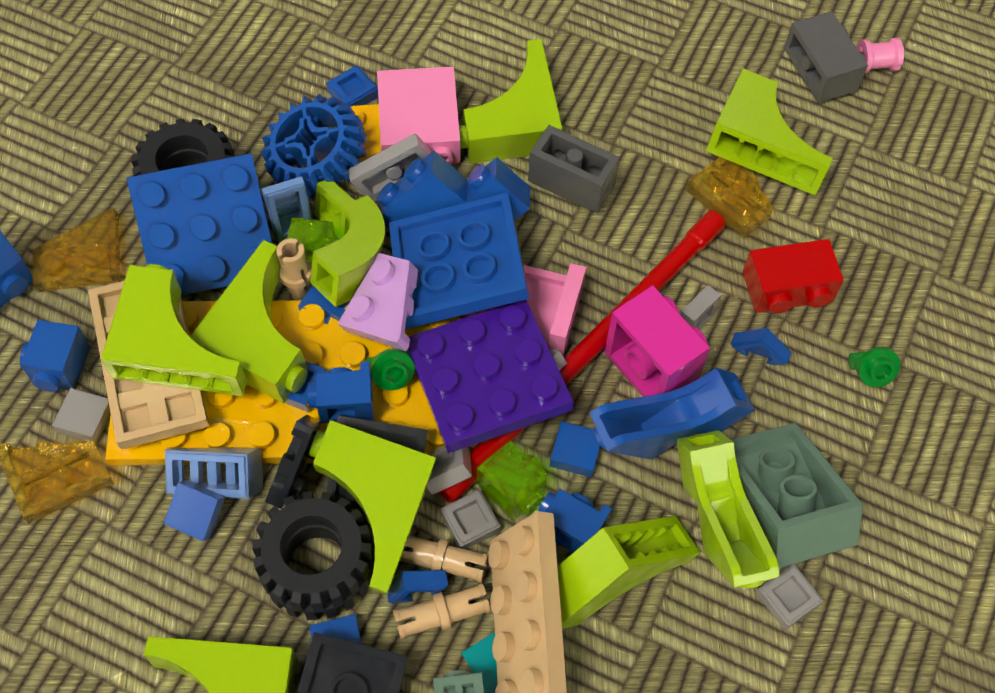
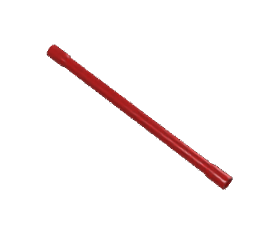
M708 210L687 231L685 237L564 358L567 364L559 372L566 386L606 346L612 312L652 285L660 291L699 251L703 250L726 227L725 219L721 214L714 210ZM526 427L480 442L470 452L472 477L438 492L440 496L449 503L457 501L479 479L482 471Z

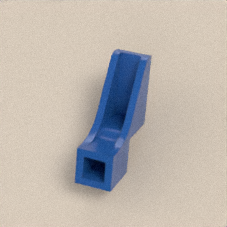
M433 150L423 160L420 158L414 160L406 169L404 176L395 184L390 182L385 185L379 192L377 201L385 226L389 227V222L508 192L514 219L516 220L530 209V186L498 157L486 166H478L467 180Z
M715 368L698 380L679 389L661 394L606 403L597 407L589 414L596 426L594 429L596 439L607 452L654 459L677 444V439L688 437L692 433L702 434L717 430L722 432L755 411L737 375Z

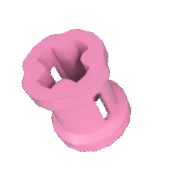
M891 38L889 42L871 43L868 39H862L857 44V50L864 55L868 65L865 73H869L871 69L888 68L891 72L901 69L904 61V47L900 38Z

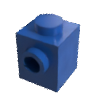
M37 320L29 342H26L21 349L20 366L32 381V384L39 389L49 392H55L58 388L70 390V388L75 389L90 345L79 326Z

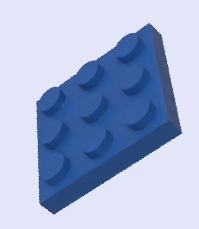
M252 153L126 178L147 265L157 264L168 270L173 269L182 291L181 296L229 286L261 242L265 240L272 243Z
M508 192L389 222L393 257L409 260L418 269L416 288L412 294L414 300L413 316L406 317L405 329L530 299L512 204Z

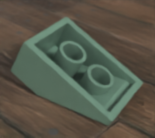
M796 422L732 439L739 476L745 495L777 558L779 568L858 545L863 504Z

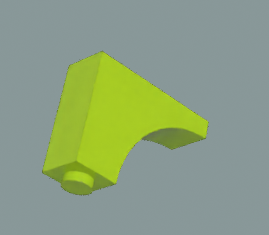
M542 39L527 40L524 70L516 83L507 92L483 105L463 109L464 125L459 126L460 149L467 148L469 164L492 161L496 157L503 160L530 156L531 150L548 125L562 130Z
M743 68L718 118L706 151L816 195L833 158L805 143L786 124L776 101V91L779 82Z
M263 240L190 338L204 349L218 356L240 361L247 379V385L285 404L291 392H298L304 385L308 374V367L301 349L287 341L273 326L271 305L276 285L280 279L278 270L281 264L276 253L277 246Z
M148 264L145 267L129 265L101 357V361L111 378L243 396L247 379L240 361L227 359L204 349L191 339L181 327L179 303L182 291L173 270H168L157 264Z
M330 420L326 432L317 431L309 456L315 458L313 463L315 471L328 476L343 486L364 511L370 524L375 544V562L369 589L387 596L433 471L436 457Z
M670 516L603 527L557 566L562 629L581 624L596 611L630 589L667 570L687 564L698 556L700 551L678 518Z
M147 636L144 657L155 668L167 669L185 675L200 684L209 693H293L298 658L293 648Z

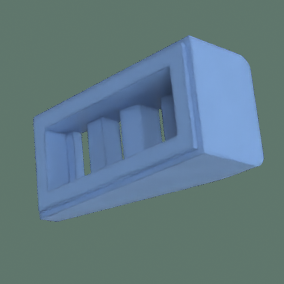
M302 176L262 188L266 213L275 240H281L314 229L305 182Z
M168 448L164 450L166 494H174L177 483L185 480L184 461H190L191 482L225 497L249 499L263 489L261 448ZM202 461L207 462L208 482H203ZM221 462H224L226 465V482H222Z

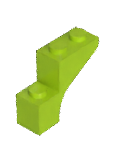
M719 430L677 439L683 489L697 502L704 554L734 588H755L761 586L765 580L779 578L777 558L755 516L741 483L734 442Z

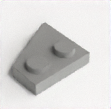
M414 133L348 169L350 182L364 196L368 195L373 201H377V196L385 185L390 182L395 184L404 176L406 169L414 160L418 158L423 160L432 151Z

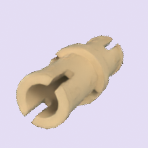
M289 238L281 241L276 249L277 257L281 264L278 270L281 282L287 287L289 299L293 298V301L302 300L312 287L310 283L312 266L305 259L304 245L302 243L299 245V240Z
M409 535L405 546L413 548L414 551H403L400 562L430 568L431 571L446 570V573L482 583L485 571L468 567L467 563L471 562L487 566L488 553H479L450 546V541L440 539L437 543Z
M481 583L478 586L443 596L442 592L432 595L433 600L398 610L394 609L393 614L396 623L412 618L415 619L413 622L397 626L400 640L439 626L443 631L451 628V623L484 613H491L488 599L473 604L468 603L487 595L484 585Z

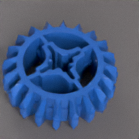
M318 94L314 101H312L311 98L304 95L300 105L297 106L290 102V110L286 113L278 112L279 121L268 124L269 131L272 134L262 137L266 148L261 151V154L266 161L264 164L266 171L274 178L273 181L278 184L302 176L309 200L316 193L317 183L321 181L335 182L338 186L343 180L350 182L348 169L359 164L358 159L367 156L366 148L363 145L368 140L363 131L362 121L355 115V112L349 105L341 103L334 96L327 100L326 97ZM300 164L301 166L307 165V167L297 168L292 167V165Z

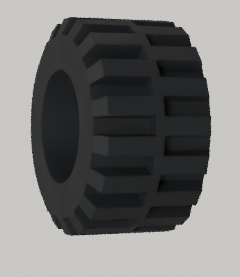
M176 119L175 124L168 125L165 122L159 125L160 129L158 131L150 130L145 134L147 140L139 141L135 147L137 154L132 155L131 162L134 167L132 168L133 176L235 157L226 134L223 131L218 132L215 125L208 123L203 126L202 120L192 119L191 123L185 122V119Z
M313 491L302 492V500L294 501L293 496L283 499L285 507L279 510L274 505L267 512L270 522H260L256 529L260 539H253L252 550L256 556L253 559V563L267 595H270L277 607L281 609L284 606L287 613L298 618L300 612H303L307 620H317L318 613L325 612L327 619L337 616L335 608L343 605L345 610L348 611L355 605L353 597L358 595L362 598L368 590L366 580H371L374 569L373 562H375L372 540L368 525L364 523L363 515L358 509L352 511L349 501L341 497L335 503L333 494L322 491L320 498H314ZM328 538L337 542L342 547L336 562L329 569L321 573L305 575L289 568L290 558L295 549L309 539Z

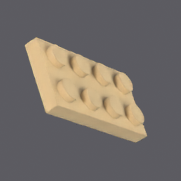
M124 281L88 289L100 359ZM180 297V323L183 330L189 335L182 299ZM101 361L116 444L120 450L210 427L202 391L112 379Z
M536 511L490 541L488 563L492 568L493 587L490 607L494 613L495 626L492 652L497 665V687L495 693H567L553 513Z

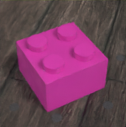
M652 285L612 312L604 353L641 396L644 397L670 392L698 380L710 347L704 334L698 328L691 327L679 314L674 301L668 296H662Z

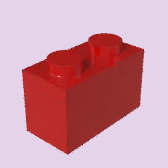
M830 239L750 250L742 271L755 313L766 311L782 313L793 307L806 305L815 308L825 306L834 301L844 281Z

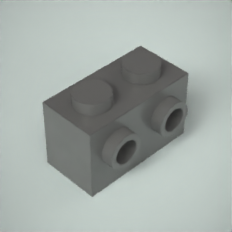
M830 11L791 24L784 49L817 102L858 91L868 65L864 55L857 50L849 38L846 27L840 24L834 13Z
M548 125L530 152L528 181L598 213L616 184L620 157Z

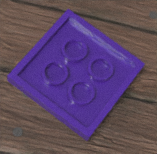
M526 300L505 304L409 336L408 350L414 363L415 372L448 454L573 411L572 397Z

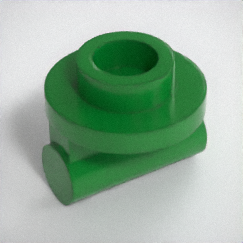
M875 347L864 352L850 353L848 357L850 368L856 370L859 378L870 387H882L889 384L900 371V359L892 348Z
M395 348L387 349L380 352L377 356L366 358V362L369 361L371 377L374 383L381 389L398 390L406 386L414 375V363L408 349L406 351Z

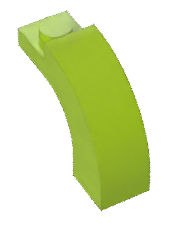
M324 180L317 183L314 215L340 239L313 251L310 283L335 307H338L352 300L378 253L383 252L385 222L378 206L368 195L354 200L349 193L340 188L335 182H326Z

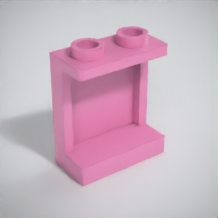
M454 67L377 71L381 150L383 151L416 133L431 151L434 150L450 165L459 164L460 133Z
M570 263L567 275L523 265L530 297L526 301L547 346L560 350L564 357L584 287L586 267ZM489 308V309H485V310H481V311H477V312L465 314V315H462V316L469 317V316H472V315H475V314H478V313H481V312H484V311H487V310H490V309H493V308Z

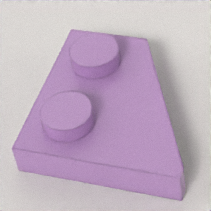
M378 253L337 324L347 333L406 351L410 342V338L405 334L406 317L413 316L414 300L412 294L416 288L418 269L409 260Z

